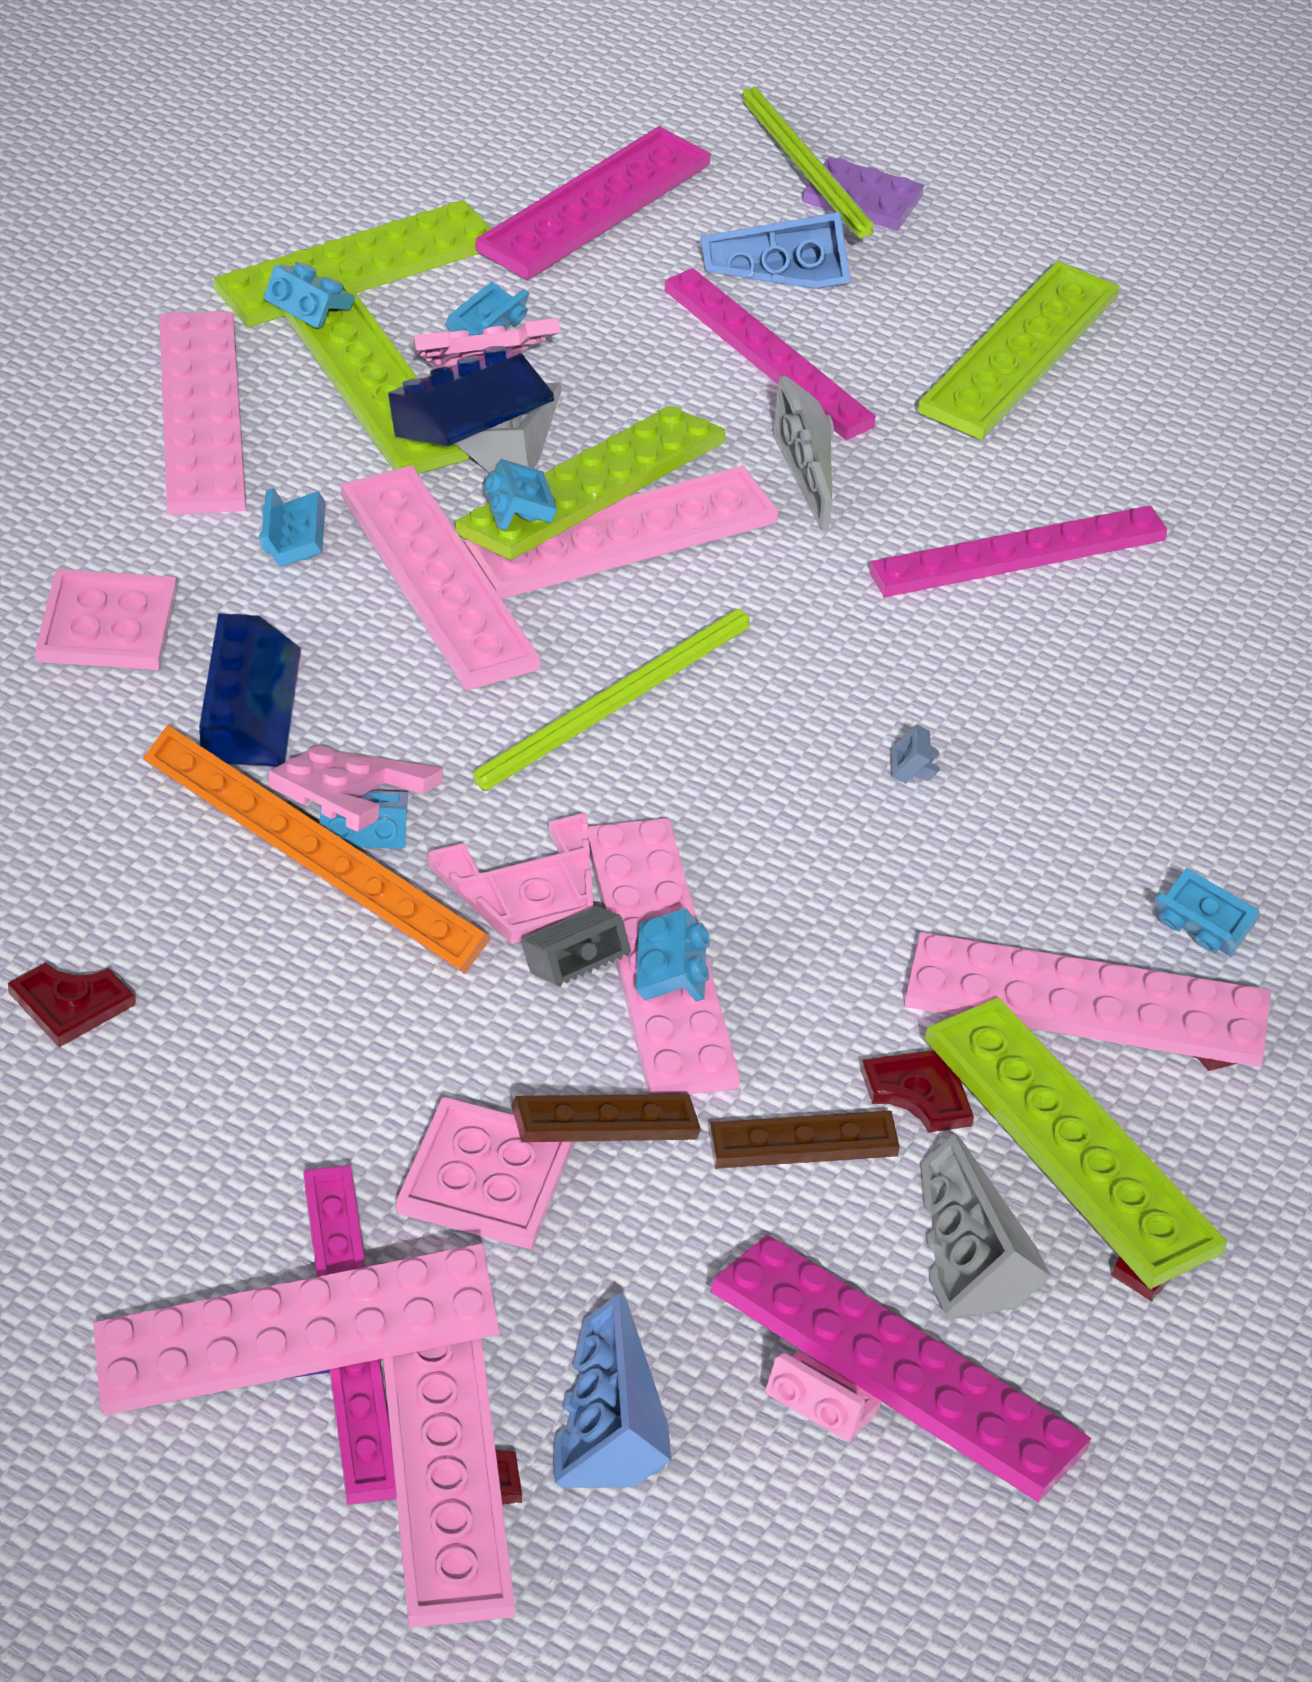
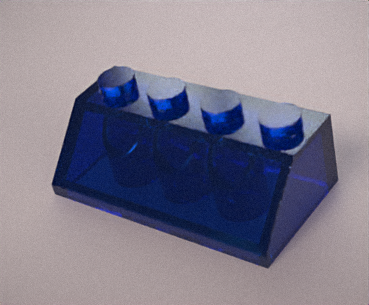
M491 346L483 350L484 354L477 357L469 356L458 359L457 365L452 367L433 369L428 377L406 380L402 383L403 387L388 392L395 437L450 446L554 401V393L522 353L506 351L505 346Z
M218 613L199 724L200 746L227 764L277 767L287 760L301 660V647L259 615Z

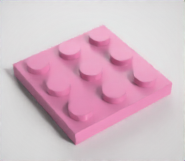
M56 569L35 648L36 662L159 670L177 591L176 577Z
M442 1097L396 1200V1213L532 1250L575 1142H521L514 1115Z

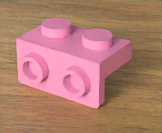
M797 1351L792 1357L782 1352L775 1358L765 1390V1394L849 1443L877 1415L881 1400L800 1351Z

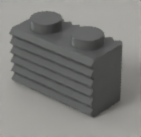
M598 905L522 938V945L530 973L561 987L563 982L569 983L571 978L576 980L578 975L584 977L585 972L591 973L593 968L599 970L600 966H606L608 961L614 963L616 958L621 960L623 954L629 956L631 952L624 922L620 914L612 913L611 910L608 911L602 907L599 908Z

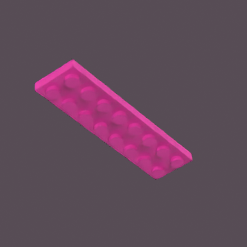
M658 126L476 238V251L529 280L709 166L711 153Z
M768 1234L714 1278L711 1293L881 1400V1402L1038 1503L1088 1449L1092 1438L1072 1426L1069 1422L1062 1420L1032 1401L1026 1395L1019 1393L989 1374L983 1368L976 1366L949 1349L945 1344L930 1337L902 1317L895 1315L868 1298L864 1293L852 1288L827 1272L824 1268L817 1266Z

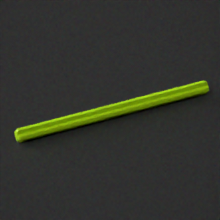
M755 86L750 90L744 89L742 93L745 96L743 102L836 212H840L841 218L860 239H863L865 236L871 237L874 233L872 229L874 223L763 93Z
M734 609L473 771L475 785L479 786L482 791L490 790L749 628L748 621L750 618L748 614H744L741 609Z

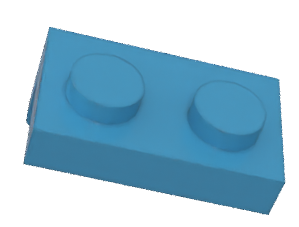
M296 262L295 266H274L264 299L311 326L321 328L329 309L350 310L355 296L343 290L344 285L341 282L329 277L321 278L315 275L316 269L312 266Z
M491 281L448 315L445 326L453 332L469 331V336L482 335L484 329L495 326H504L506 330L511 324L514 326L518 325L528 312L526 303L530 293L522 289L512 297Z
M274 488L266 490L265 505L261 509L263 526L262 532L259 533V540L264 552L271 554L279 567L299 560H307L322 553L326 502L319 491L283 503Z
M1187 867L1167 895L1160 892L1155 898L1159 918L1165 925L1178 932L1183 928L1196 936L1195 940L1206 950L1212 953H1217L1219 950L1229 957L1234 954L1260 918L1258 909Z
M687 908L639 923L636 990L644 1001L682 988L687 990L695 1002L705 999V982L709 980L706 948L710 946V938L704 924L701 922L697 923Z

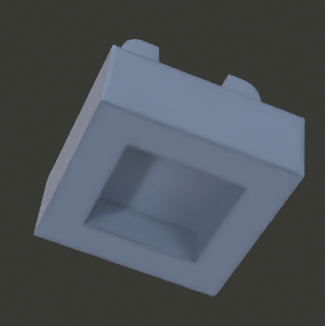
M916 724L892 747L893 778L905 784L914 776L929 781L940 771V767L932 763L939 756V751L930 745L929 730Z

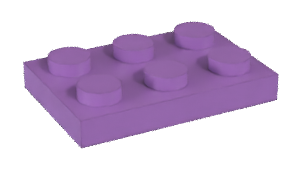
M830 156L823 164L870 220L882 227L898 231L923 196L924 184L914 182L906 177L893 176L880 172L876 168L863 167L850 163L845 159ZM810 182L804 190L803 203L836 212L812 182Z

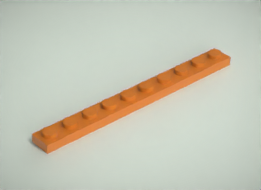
M167 725L142 758L149 765L463 974L467 973L491 938L486 933L171 726Z

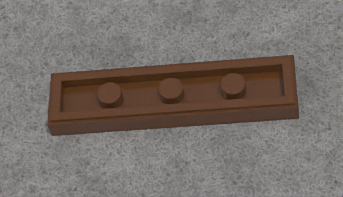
M690 1094L515 1096L511 1106L521 1142L697 1140L701 1131Z
M892 1110L710 1122L709 1137L715 1169L898 1157L900 1148Z

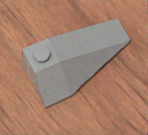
M781 376L778 383L773 437L821 531L828 530L832 505L831 437L834 433L833 421L829 414H825L819 400L789 377Z
M561 382L524 384L501 397L502 404L495 405L494 407L485 406L480 409V418L474 420V417L462 419L450 432L451 441L488 472L496 470L500 459L534 468L540 460L562 391Z
M954 1133L921 1164L925 1209L931 1212L932 1232L927 1234L928 1247L934 1251L935 1268L930 1270L931 1285L945 1314L952 1319L1018 1308L1052 1276L1031 1238L962 1139Z

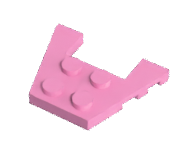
M558 318L524 322L518 330L505 331L504 326H495L484 329L482 335L469 336V331H456L448 334L447 331L415 335L413 338L416 352L420 353L422 358H426L427 362L435 369L506 360L528 349L530 344H538L545 341V335L555 336L559 334L560 327Z
M314 746L309 751L295 758H290L287 762L270 770L268 787L303 805L309 804L310 799L322 805L321 814L331 819L336 818V815L339 814L346 818V827L360 831L378 820L379 804L359 797L382 784H389L419 794H425L442 784L443 768L339 752L325 746Z
M586 813L549 821V835L559 854L485 873H479L465 843L428 852L429 868L510 944L522 942V938L594 907Z

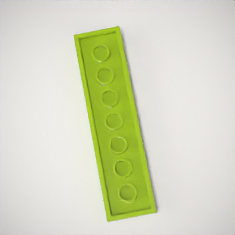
M465 200L451 202L448 205L433 210L423 211L397 221H390L387 224L372 229L362 230L336 240H329L311 248L297 250L282 257L265 260L259 264L214 277V290L244 325L249 328L285 316L281 308L264 299L275 265L295 266L296 262L307 264L315 268V275L321 278L329 277L339 282L347 280L353 290L358 293L480 254L476 251V238L492 228Z
M1057 261L919 401L918 413L962 431L969 436L983 440L1118 298L1120 286Z
M347 280L340 282L344 285L343 290L355 296L351 309H329L321 328H315L282 310V313L393 470L412 465L419 474L469 460V455L451 441L450 432L454 429L452 423Z
M664 407L650 417L637 421L633 426L618 434L611 435L607 440L592 448L583 450L581 454L564 463L557 464L553 469L544 473L557 507L551 523L540 519L530 521L515 512L507 530H502L496 524L494 515L491 512L490 503H487L455 521L456 532L459 536L509 560H513L725 443V429L710 423L707 419L698 418L684 412L679 407Z
M1000 997L927 1027L925 1041L1149 1289L1224 1254L1228 1241Z

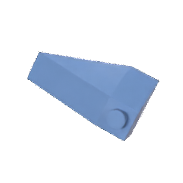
M840 212L701 236L706 272L812 289L851 283Z
M619 1292L583 1320L573 1367L579 1371L574 1392L566 1394L563 1409L569 1412L566 1430L556 1433L553 1446L555 1483L561 1488L635 1487L650 1475L661 1471L671 1461L668 1422L627 1299Z

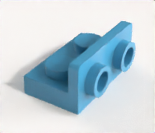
M500 459L496 470L488 474L484 491L487 494L491 512L499 529L507 530L515 512L530 521L540 519L552 522L557 507L543 471Z
M370 791L359 797L379 804L378 820L360 831L346 827V818L339 814L333 819L321 814L322 805H320V825L355 848L403 849L406 846L408 792Z

